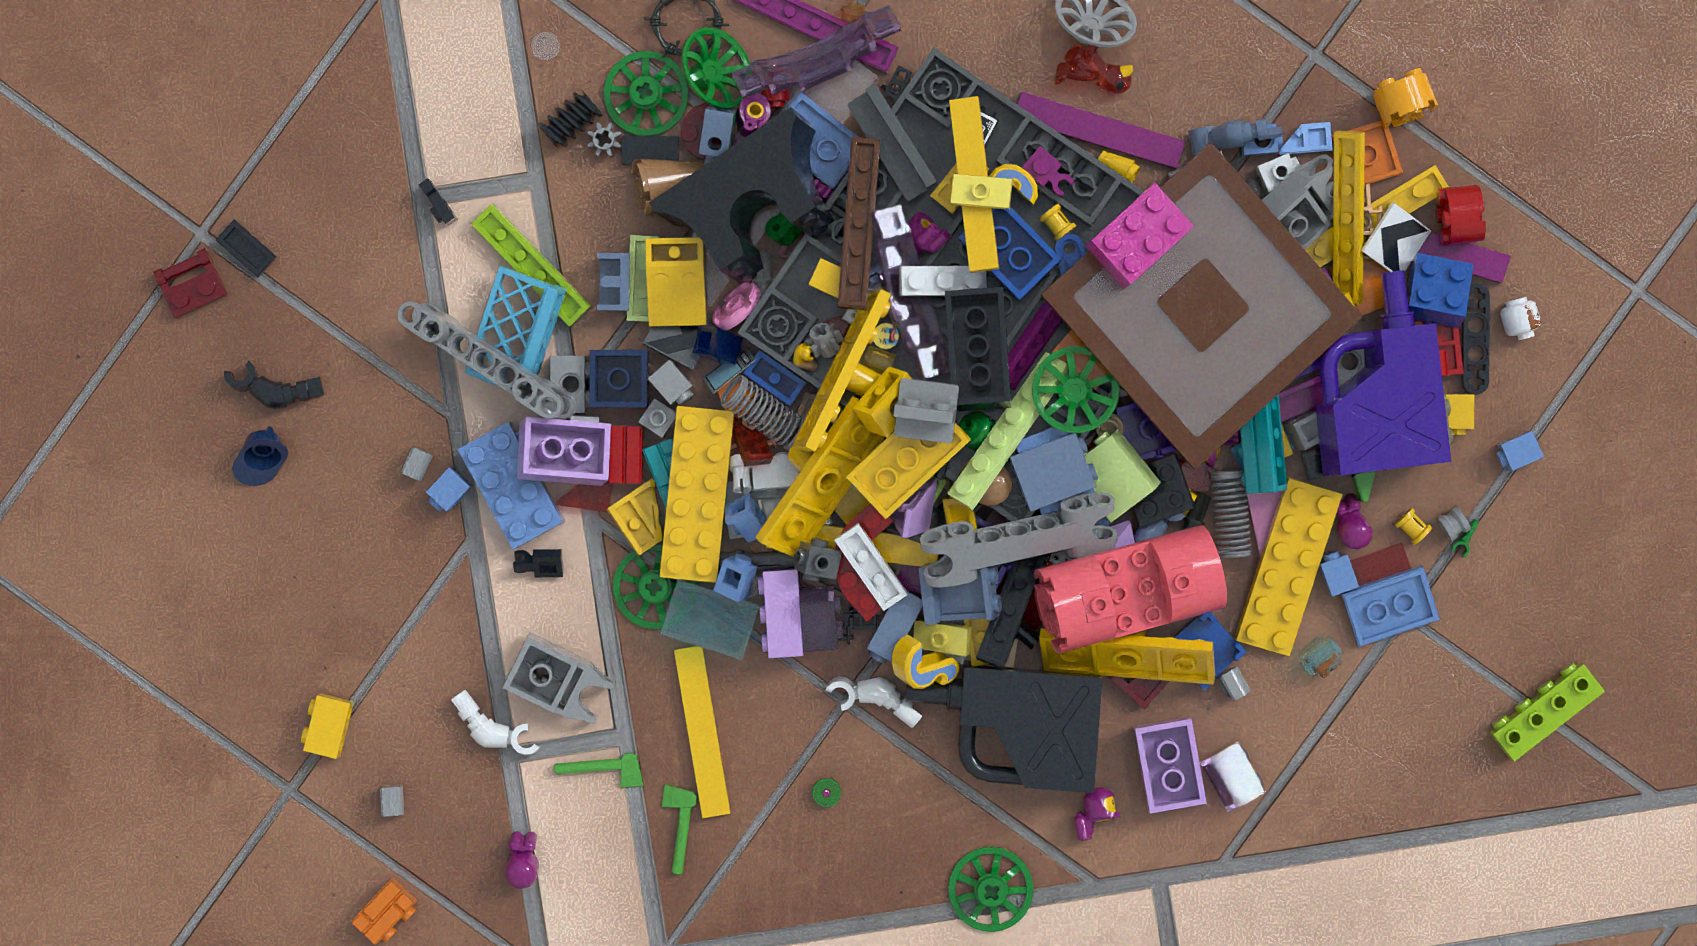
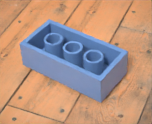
M506 422L457 450L513 550L566 521L544 481L517 479L519 439L515 434L517 432L512 423Z

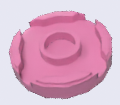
M749 282L742 283L735 287L723 299L726 302L723 307H716L712 316L713 323L722 331L737 326L753 311L762 295L761 289L753 282L751 284Z

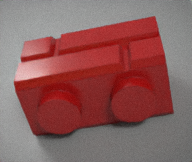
M611 426L609 477L607 483H643V426Z

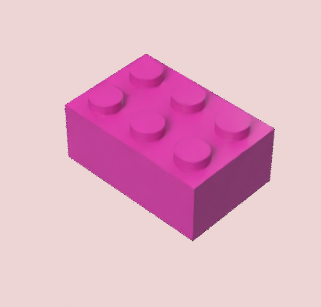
M1154 183L1085 246L1125 289L1188 233L1194 225L1161 188Z

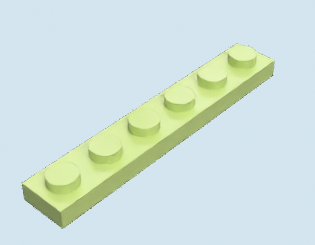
M1047 352L1042 356L1011 401V408H1006L947 493L952 499L972 511L1040 415L1034 405L1032 383L1039 365L1050 355ZM1058 358L1051 362L1064 376L1068 374L1067 363ZM1045 369L1039 386H1058L1060 382ZM1039 393L1043 407L1046 406L1054 393Z

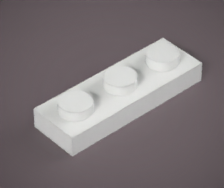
M969 266L899 267V296H945V291L987 288L986 271L970 273Z
M859 522L835 538L834 541L883 611L908 595L906 589Z

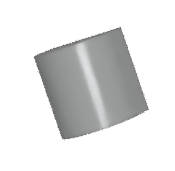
M412 447L401 470L402 474L422 481L433 455L418 447Z
M1237 665L1223 671L1216 677L1217 682L1229 701H1236L1251 691Z
M403 785L380 787L381 814L383 817L404 815Z

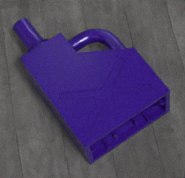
M1404 270L1381 273L1385 315H1380L1383 329L1343 335L1321 357L1320 378L1323 401L1315 406L1323 475H1347L1451 462L1436 323L1414 325L1413 314L1415 312H1409ZM1364 349L1366 366L1339 387L1337 365L1340 357L1345 352Z

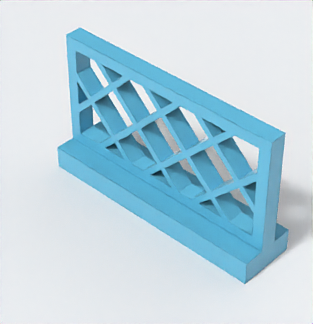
M499 266L477 336L486 341L484 338L486 331L495 328L501 343L494 345V347L499 348L503 346L507 356L515 361L521 359V365L539 375L567 289L559 285H551L507 267ZM505 275L513 277L519 288L507 295L502 286ZM522 281H524V282H526V283H529V284L523 286ZM537 286L544 289L541 300L532 304L526 289ZM521 292L527 307L515 313L508 298ZM503 301L510 316L497 321L493 310L495 304ZM529 311L534 321L531 328L523 331L517 316ZM512 319L518 334L506 340L500 324ZM520 337L525 349L522 355L515 358L508 343ZM487 353L486 356L491 364L492 358L490 354ZM467 365L466 374L497 385Z

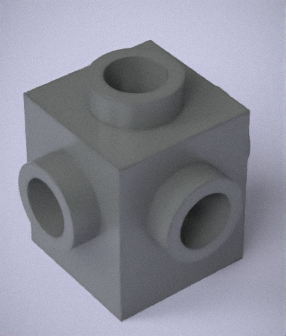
M812 538L811 542L800 541L799 548L794 553V569L802 572L803 578L808 580L820 581V577L836 580L842 551L828 546V541Z

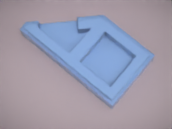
M1330 122L1301 124L1278 151L1279 155L1332 151Z

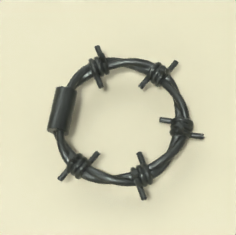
M660 0L652 17H644V20H650V26H652L654 34L665 49L661 56L663 58L667 53L677 56L682 54V49L677 48L680 41L677 40L675 46L671 42L668 43L661 37L659 26H667V23H661L660 21L662 6H667L675 0ZM705 0L712 7L714 18H707V21H712V25L717 29H721L722 26H729V24L724 23V18L721 17V13L714 0ZM713 37L706 42L708 49L713 44ZM698 45L695 49L689 50L701 55L700 46Z

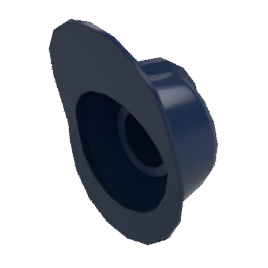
M268 426L266 430L252 432L246 437L244 446L232 467L233 475L239 482L251 486L263 485L276 476L288 457L287 447L282 443L280 437L274 433L272 427Z

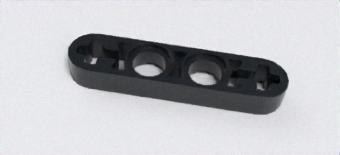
M1478 283L1471 284L1469 294L1474 292V288L1478 289L1479 294H1483V299L1478 300L1477 309L1484 308V314L1480 312L1468 314V308L1474 309V300L1468 299L1466 317L1462 322L1461 339L1464 373L1461 374V384L1464 391L1472 395L1483 393L1489 385L1490 294L1484 285ZM1472 317H1479L1483 321V329L1479 333H1473L1468 328V321ZM1473 345H1477L1483 350V357L1478 362L1470 360L1467 354L1468 349ZM1467 365H1483V371L1477 370V379H1482V385H1478L1477 390H1473V385H1468V379L1473 378V370L1467 371Z

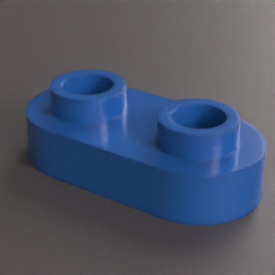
M1066 234L1056 242L1055 253L1061 258V261L1058 263L1061 276L1086 254L1083 241L1075 234ZM1066 244H1073L1075 247L1074 253H1065L1064 246Z

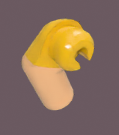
M801 343L795 348L793 364L809 372L815 371L818 367L817 360L810 356L812 352L811 346Z

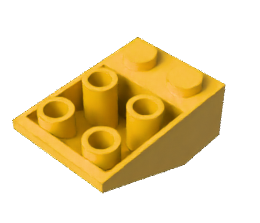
M645 238L649 326L706 325L705 244L701 238Z

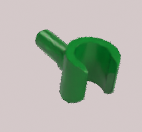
M1473 519L1470 524L1471 530L1465 533L1461 539H1457L1452 543L1453 552L1460 544L1466 546L1465 551L1461 555L1462 558L1466 557L1470 552L1468 543L1480 523L1479 521Z

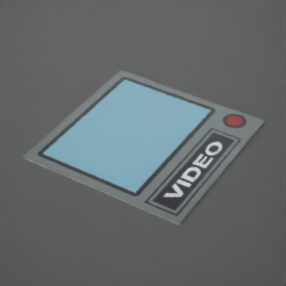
M743 345L702 379L714 394L756 359L747 347Z

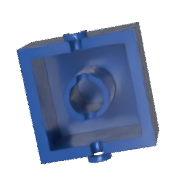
M1417 253L1410 265L1406 290L1409 312H1415L1413 314L1414 320L1424 321L1425 324L1436 323V325L1459 328L1467 313L1474 264Z

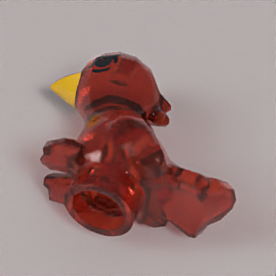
M1076 44L1065 54L1064 60L1066 63L1058 64L1054 81L1055 84H1061L1066 79L1084 82L1098 80L1095 86H1100L1101 89L1108 93L1121 94L1126 92L1132 84L1131 73L1133 65L1109 64L1098 54L1096 50L1098 46L1088 44L1085 48L1082 44Z

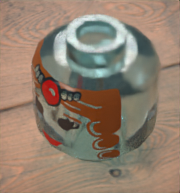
M1316 636L1302 648L1300 654L1304 661L1300 665L1311 677L1316 673L1319 677L1325 678L1341 665L1342 657L1340 655L1343 651L1329 636L1326 638Z

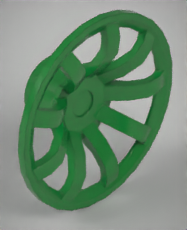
M713 27L698 29L688 36L682 48L681 61L685 78L695 94L707 104L720 109H731L740 105L742 99L747 94H750L753 84L751 64L742 46L728 33ZM703 35H712L713 44L709 54L707 43L702 37ZM721 39H723L731 47L720 58H717ZM694 40L700 46V56L695 52L689 51ZM737 52L743 65L724 67L723 64ZM688 59H691L696 63L694 66L691 67L690 70L688 67ZM744 73L745 84L743 85L741 82L726 76ZM725 85L736 88L740 92L737 99L732 101L731 92ZM716 89L723 94L725 102L712 99Z
M653 51L631 53L618 61L607 76L604 86V102L612 120L629 133L638 136H654L664 133L677 124L686 110L689 89L685 75L672 59L667 56L661 57L663 55L661 53ZM642 58V76L637 78L626 64ZM649 58L666 63L654 77L649 76ZM620 69L632 82L630 86L612 85L614 77ZM673 69L680 83L661 86L659 82ZM682 91L679 107L662 98L665 93ZM611 92L629 94V99L620 106L613 108ZM658 104L675 114L664 125H662L655 108ZM634 105L637 108L633 123L630 126L618 115ZM644 110H649L655 128L639 129Z
M1070 346L1054 351L1043 360L1034 375L1032 396L1038 413L1048 424L1063 432L1084 433L1101 426L1110 418L1119 399V384L1109 373L1091 381L1087 378L1097 359L1086 347ZM1073 353L1091 356L1081 373H1076ZM1063 355H1066L1068 364V375L1066 376L1051 364L1052 361ZM1045 369L1060 382L1058 386H1039ZM1111 381V399L1092 392L1093 387ZM1039 393L1058 394L1059 399L1045 410ZM1089 400L1108 405L1104 414L1098 419L1087 403ZM1064 404L1068 406L1066 425L1057 422L1050 416ZM1076 407H1081L1090 424L1073 426Z
M656 544L645 551H656L653 570L649 571L641 556H637L633 550L620 562L613 579L614 598L620 611L631 622L649 629H662L680 622L693 608L698 592V581L671 582L670 578L660 577L663 547L661 544ZM632 559H634L643 574L641 578L623 573L625 567ZM620 579L638 585V590L621 597ZM691 588L690 597L686 605L670 594L671 590ZM642 597L644 599L637 616H635L624 603ZM665 600L681 610L679 614L669 620L666 618L663 606ZM650 604L656 605L660 622L643 620Z
M999 847L978 848L967 853L954 867L948 886L949 899L957 916L967 925L981 931H1002L1018 923L1027 913L1033 898L1032 876L1022 859L1013 852ZM994 854L991 873L986 874L977 856ZM1001 856H1005L1016 863V865L1001 877L998 875ZM970 860L980 876L978 880L959 873ZM1019 871H1022L1027 886H1008L1007 882ZM956 880L973 886L974 891L956 896ZM1008 894H1026L1024 904L1020 910L1007 899ZM977 899L979 903L970 917H968L960 908L959 903ZM1002 904L1015 916L1000 924L997 906ZM985 906L990 907L992 925L976 922Z

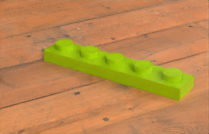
M490 204L471 223L517 272L567 289L558 315L569 327L591 307L579 292L494 204ZM532 286L538 295L542 297L544 289Z

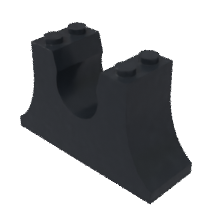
M792 107L649 202L655 213L673 225L693 229L707 247L719 271L739 284L753 280L757 273L764 269L760 252L754 246L750 236L752 220L764 207L777 204L778 210L792 224L809 236L825 232L828 229V225L835 221L822 200L812 176L810 150L816 131L811 122Z

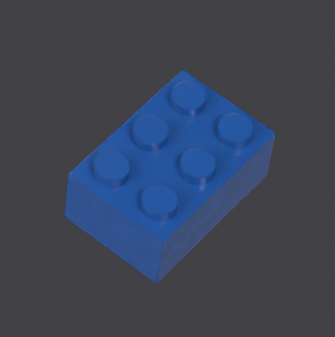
M1011 207L1010 210L992 208L999 269L989 271L1020 301L1061 261V258ZM964 231L958 238L959 241L967 248Z

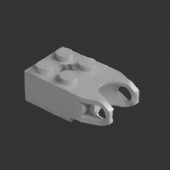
M1327 154L1318 156L1300 165L1262 200L1304 249L1308 248L1332 225L1330 221L1333 219V182H1327L1334 171V160ZM1328 163L1324 170L1315 173L1316 168L1320 164Z
M529 632L502 688L567 719H579L594 724L597 715L582 703L579 694L587 686L605 687L612 690L615 681L605 676L594 663ZM541 667L546 668V672H548L549 675L544 674L542 678L538 677V671H536L535 669H540Z

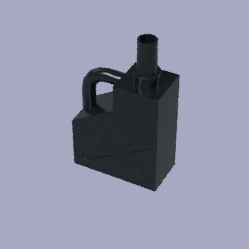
M963 664L962 679L955 678L949 684L941 685L934 681L924 689H915L906 684L905 702L946 705L947 711L949 709L960 710L959 759L965 770L976 779L989 783L1024 785L1025 788L1094 793L1103 680L1100 675L1005 667L1001 669L992 666L972 667V665ZM977 726L996 729L1014 767L991 766L979 760L975 751Z

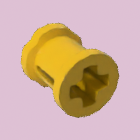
M1056 204L1039 218V221L1045 223L1055 235L1054 240L1056 242L1076 228V224L1070 223L1061 212L1059 204Z
M1412 507L1395 522V526L1401 528L1412 539L1411 543L1413 545L1418 544L1433 528L1430 524L1426 525L1415 514V510Z

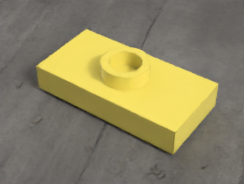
M954 174L951 205L1010 210L1013 180Z
M917 618L914 621V639L921 643L923 650L966 657L970 654L971 627L946 622L925 625L924 619Z

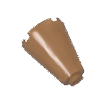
M655 159L633 160L632 175L638 174L636 183L633 184L634 191L643 216L655 213L649 202L703 167L704 162Z

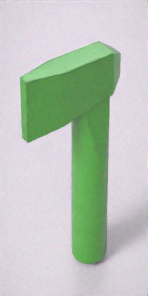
M625 753L622 758L556 763L554 765V773L556 775L621 769V788L644 786L638 756L634 753Z
M665 784L662 807L680 808L672 873L681 875L684 867L691 807L696 805L697 795L693 791Z

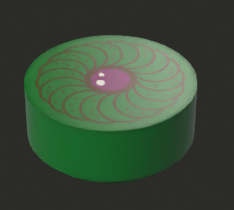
M831 778L820 779L813 787V798L818 805L831 807L839 801L841 788Z

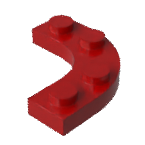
M870 503L846 525L842 533L859 522L872 541L894 520L890 516L885 519ZM836 543V547H835V548L841 551V549L839 548V546H838L837 543ZM842 552L836 577L837 583L848 601L868 621L882 608Z

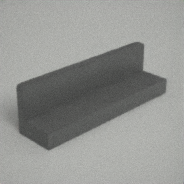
M874 83L865 89L866 92L849 102L847 106L867 138L881 139L879 158L905 199L911 201L935 186L937 181Z

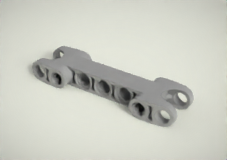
M405 302L399 307L398 320L404 327L425 341L436 344L512 394L518 402L538 415L549 419H568L575 414L577 402L571 394L550 380L541 378L487 343L438 307L429 303L419 304L416 302ZM412 306L414 307L412 313L413 322L410 323L405 318V311L408 307ZM464 338H466L468 341V349L466 350V352L463 353L460 348V343ZM487 353H489L492 358L491 365L486 368L483 363V358ZM510 368L515 373V378L511 383L506 378V373ZM562 398H566L570 403V409L566 414H561L564 409Z
M1104 492L1084 493L1062 500L1060 504L1061 511L974 530V526L971 523L964 521L930 529L920 537L921 549L926 553L944 554V556L939 561L925 568L924 580L926 584L932 587L957 586L976 580L978 569L1061 550H1064L1065 554L1072 558H1080L1109 550L1117 543V531L1112 527L1095 525V523L1114 511V497ZM933 540H936V541H937V542H934V543H927V542L933 541Z

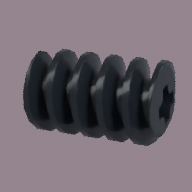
M584 91L583 96L576 92L572 94L575 103L568 100L564 101L566 111L559 107L555 108L558 118L547 115L548 126L541 122L538 123L539 128L556 147L557 144L564 147L568 146L566 136L575 140L577 137L574 129L581 132L586 131L583 125L584 121L593 125L592 114L598 117L603 116L599 108Z

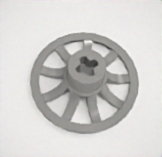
M1063 0L1055 1L1054 11L1057 20L1081 44L1108 48L1118 47L1130 41L1136 32L1137 20L1135 14L1124 0H1112L1120 7L1114 8L1105 15H1102L1109 0H1100L1095 11L1092 8V0H1084V9L1078 0H1067L1073 5L1075 10L1066 7L1061 8ZM1126 14L1129 23L1123 20H1111L1118 15ZM1063 15L1073 17L1076 22L1069 26ZM1113 28H1123L1128 32L1121 38L1120 34ZM1104 34H1107L1114 41L1105 42L1100 40Z

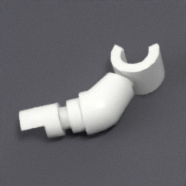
M838 676L830 680L825 691L830 693L838 687L846 689L849 697L841 702V711L847 710L856 699H859L860 703H875L878 706L883 705L888 710L892 708L894 710L893 714L911 728L922 717L912 708V702H905V698L902 699L900 697L901 693L895 689V684L881 677L859 681L855 685L851 679Z
M466 690L451 700L460 711L458 712L460 718L463 721H468L467 727L472 732L470 736L479 745L486 748H507L509 744L519 754L525 756L532 755L540 749L535 744L530 748H523L518 744L519 735L524 731H528L529 724H521L512 731L509 726L495 723L492 718L488 720L484 713L480 715L478 712L480 710L479 706Z

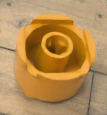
M1421 68L1405 73V78L1395 81L1394 78H1389L1378 83L1379 88L1374 90L1372 96L1385 128H1388L1391 123L1393 127L1412 122L1423 117V110L1429 108L1430 112H1433L1439 107L1428 77L1425 73H1422Z

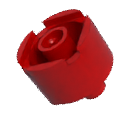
M1477 185L1438 188L1437 199L1438 204L1441 206L1435 207V216L1437 223H1442L1443 227L1440 229L1441 244L1452 245L1484 241L1486 221H1482V211H1485L1481 188Z

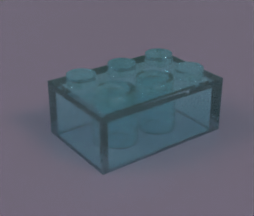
M677 579L660 634L742 660L760 606L759 603L747 599L736 602L713 591L714 589L684 579Z

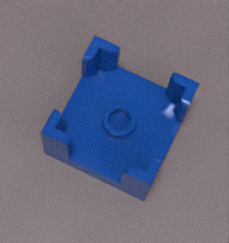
M1211 612L1196 616L1173 637L1183 640L1200 639L1213 642L1215 678L1234 660L1238 661L1247 653ZM1197 683L1203 690L1212 685Z

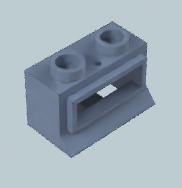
M597 253V259L600 260L599 304H597V311H629L630 253Z

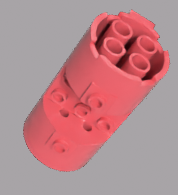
M1203 525L1050 565L1034 571V576L1036 579L1039 578L1040 583L1034 585V597L1039 617L1045 631L1048 630L1049 634L1054 636V639L1051 640V645L1058 654L1224 609L1227 604V588L1221 560L1210 533Z

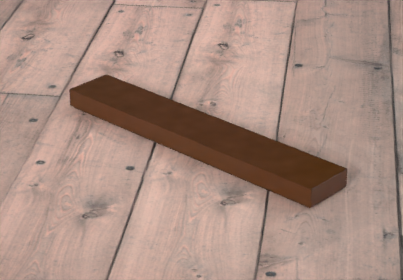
M851 138L837 308L864 311L867 309L881 139Z

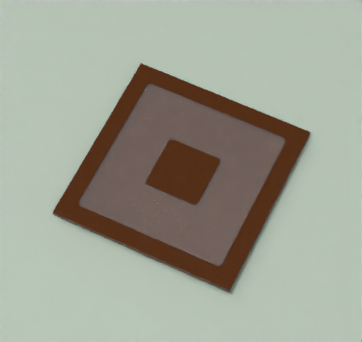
M1211 142L1160 187L1194 227L1138 279L1124 289L1098 259L1088 251L1040 294L1194 470L1363 317Z

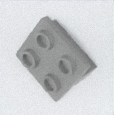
M902 378L898 402L894 408V417H896L894 435L904 438L952 443L959 386Z

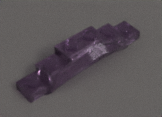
M888 5L874 12L862 14L844 28L809 46L777 57L755 60L748 66L731 74L743 99L767 88L774 95L798 85L802 92L853 70L851 61L876 51V41L900 32L901 27L891 7Z
M898 205L874 211L870 214L878 238V242L874 244L882 270L877 275L882 290L891 294L888 300L891 303L888 312L893 329L900 330L907 355H913L920 380L947 374L950 372L945 356L946 348L930 296H899V267L921 266L909 226L905 223L901 206Z

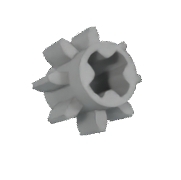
M598 122V130L595 133L588 131V134L593 137V142H590L587 146L589 148L596 146L598 148L596 156L598 157L602 154V151L607 152L612 157L611 150L614 147H622L616 142V138L622 134L621 132H611L613 128L612 123H609L607 128H602ZM606 133H609L608 137L612 140L611 143H605L603 147H600L599 135L605 136Z
M818 323L809 331L811 338L805 340L808 346H811V350L816 358L820 355L824 358H829L837 354L840 350L839 342H842L844 338L834 323L830 325Z

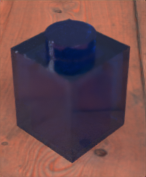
M700 326L692 353L716 363L735 365L740 354L743 338L718 327Z

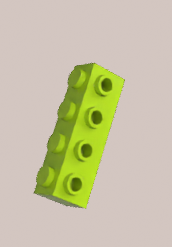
M1570 663L1560 671L1562 676L1556 681L1552 682L1549 680L1537 689L1538 695L1531 700L1525 698L1515 706L1516 712L1509 717L1504 715L1492 724L1494 729L1489 733L1510 760L1515 762L1605 692L1584 664L1578 663L1575 665Z

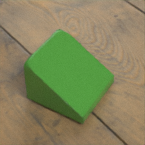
M1376 471L1352 474L1358 501H1368Z

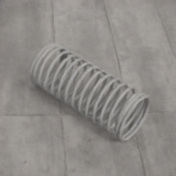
M743 375L734 378L726 387L721 397V405L727 408V410H732L733 414L737 413L739 418L742 417L743 421L747 420L749 425L752 424L753 428L757 427L758 431H762L764 435L767 434L768 438H772L774 442L777 441L778 445H782L785 450L789 451L795 438L791 443H789V440L795 430L800 425L802 426L805 418L798 416L796 412L793 413L792 409H788L786 405L783 406L782 402H778L776 398L773 399L772 395H768L766 391L763 392L762 388H758L756 384L753 385V382L748 381ZM740 381H742L741 385L736 389V391L732 394L729 401L725 404L730 391ZM751 388L750 393L742 401L741 405L739 406V409L735 411V407L738 406V404L745 396V393ZM756 392L754 398L749 402L743 414L740 415V411L745 407L751 395ZM761 395L760 400H759V401L756 403V405L752 408V406H753V404L755 403L756 399ZM766 399L765 404L759 409L753 421L750 422V418L756 413L761 402ZM771 402L770 407H769V408L765 411V413L762 415V413L764 412L766 406ZM776 406L775 411L766 420V418L771 412V409ZM752 408L751 412L749 413V416L745 418V414H747L748 411ZM781 409L780 414H779V415L775 418V420L772 422V420L774 419L776 413ZM786 413L785 418L778 424L781 416ZM762 415L761 419L759 420V423L755 425V422ZM791 416L790 421H789V422L785 425V427L782 429V427L784 426V424H785L787 418H789V417ZM766 420L763 428L760 429V425ZM796 420V423L790 428L791 423ZM772 422L771 426L769 427V430L765 432V429ZM776 427L773 435L770 436V432ZM782 429V431H781L780 434H779V437H778L777 439H775V436H776V435L779 433V431ZM786 434L783 442L780 443V439Z
M1243 470L1210 473L1211 481H1237L1212 484V488L1240 487L1211 492L1212 494H1237L1213 497L1212 500H1240L1212 504L1213 507L1238 506L1237 508L1213 510V513H1240L1213 517L1214 520L1243 519L1213 524L1214 526H1240L1215 529L1214 532H1243L1214 537L1215 539L1242 538L1240 540L1215 542V545H1243L1218 548L1217 551L1220 558H1237L1252 555L1250 549H1244L1251 546L1250 543L1245 542L1251 538L1249 536H1242L1250 533L1249 530H1245L1250 525L1242 523L1247 522L1249 518L1241 517L1249 514L1248 511L1242 510L1249 506L1247 504H1239L1248 501L1247 498H1242V496L1247 495L1246 492L1239 491L1246 489V487L1236 485L1242 484L1239 477H1241Z

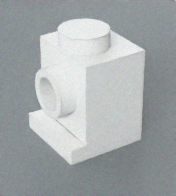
M1289 153L1257 166L1255 170L1265 193L1268 194L1274 190L1300 164L1296 157L1291 158ZM1280 166L1286 169L1284 177H1279L1276 173V169Z

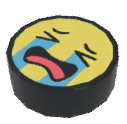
M890 322L877 324L878 333L873 341L875 347L882 351H890L896 348L900 341V332L897 326Z

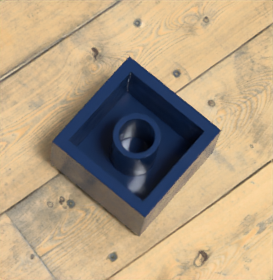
M590 350V407L648 408L649 351Z

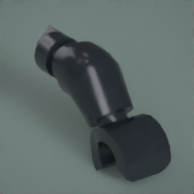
M249 360L245 364L249 371L248 377L241 382L234 380L232 372L224 371L226 382L234 390L239 392L251 390L250 394L267 408H287V404L295 403V399H299L302 402L324 395L320 377L297 381L294 386L291 383L274 382L264 376L258 378L256 367Z

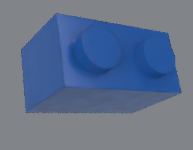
M759 350L754 357L756 360L746 368L743 374L791 407L807 383Z

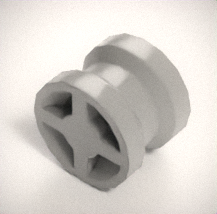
M1457 506L1451 508L1450 513L1447 515H1440L1436 518L1441 529L1451 542L1457 539L1459 533H1467L1471 530L1467 519Z

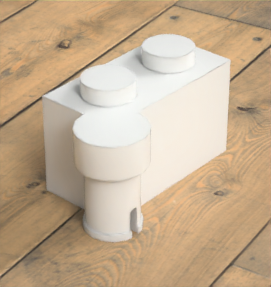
M779 452L775 456L764 457L759 454H738L729 458V470L733 473V492L742 494L741 485H743V496L749 493L754 500L783 498L799 475V471L789 462V452Z

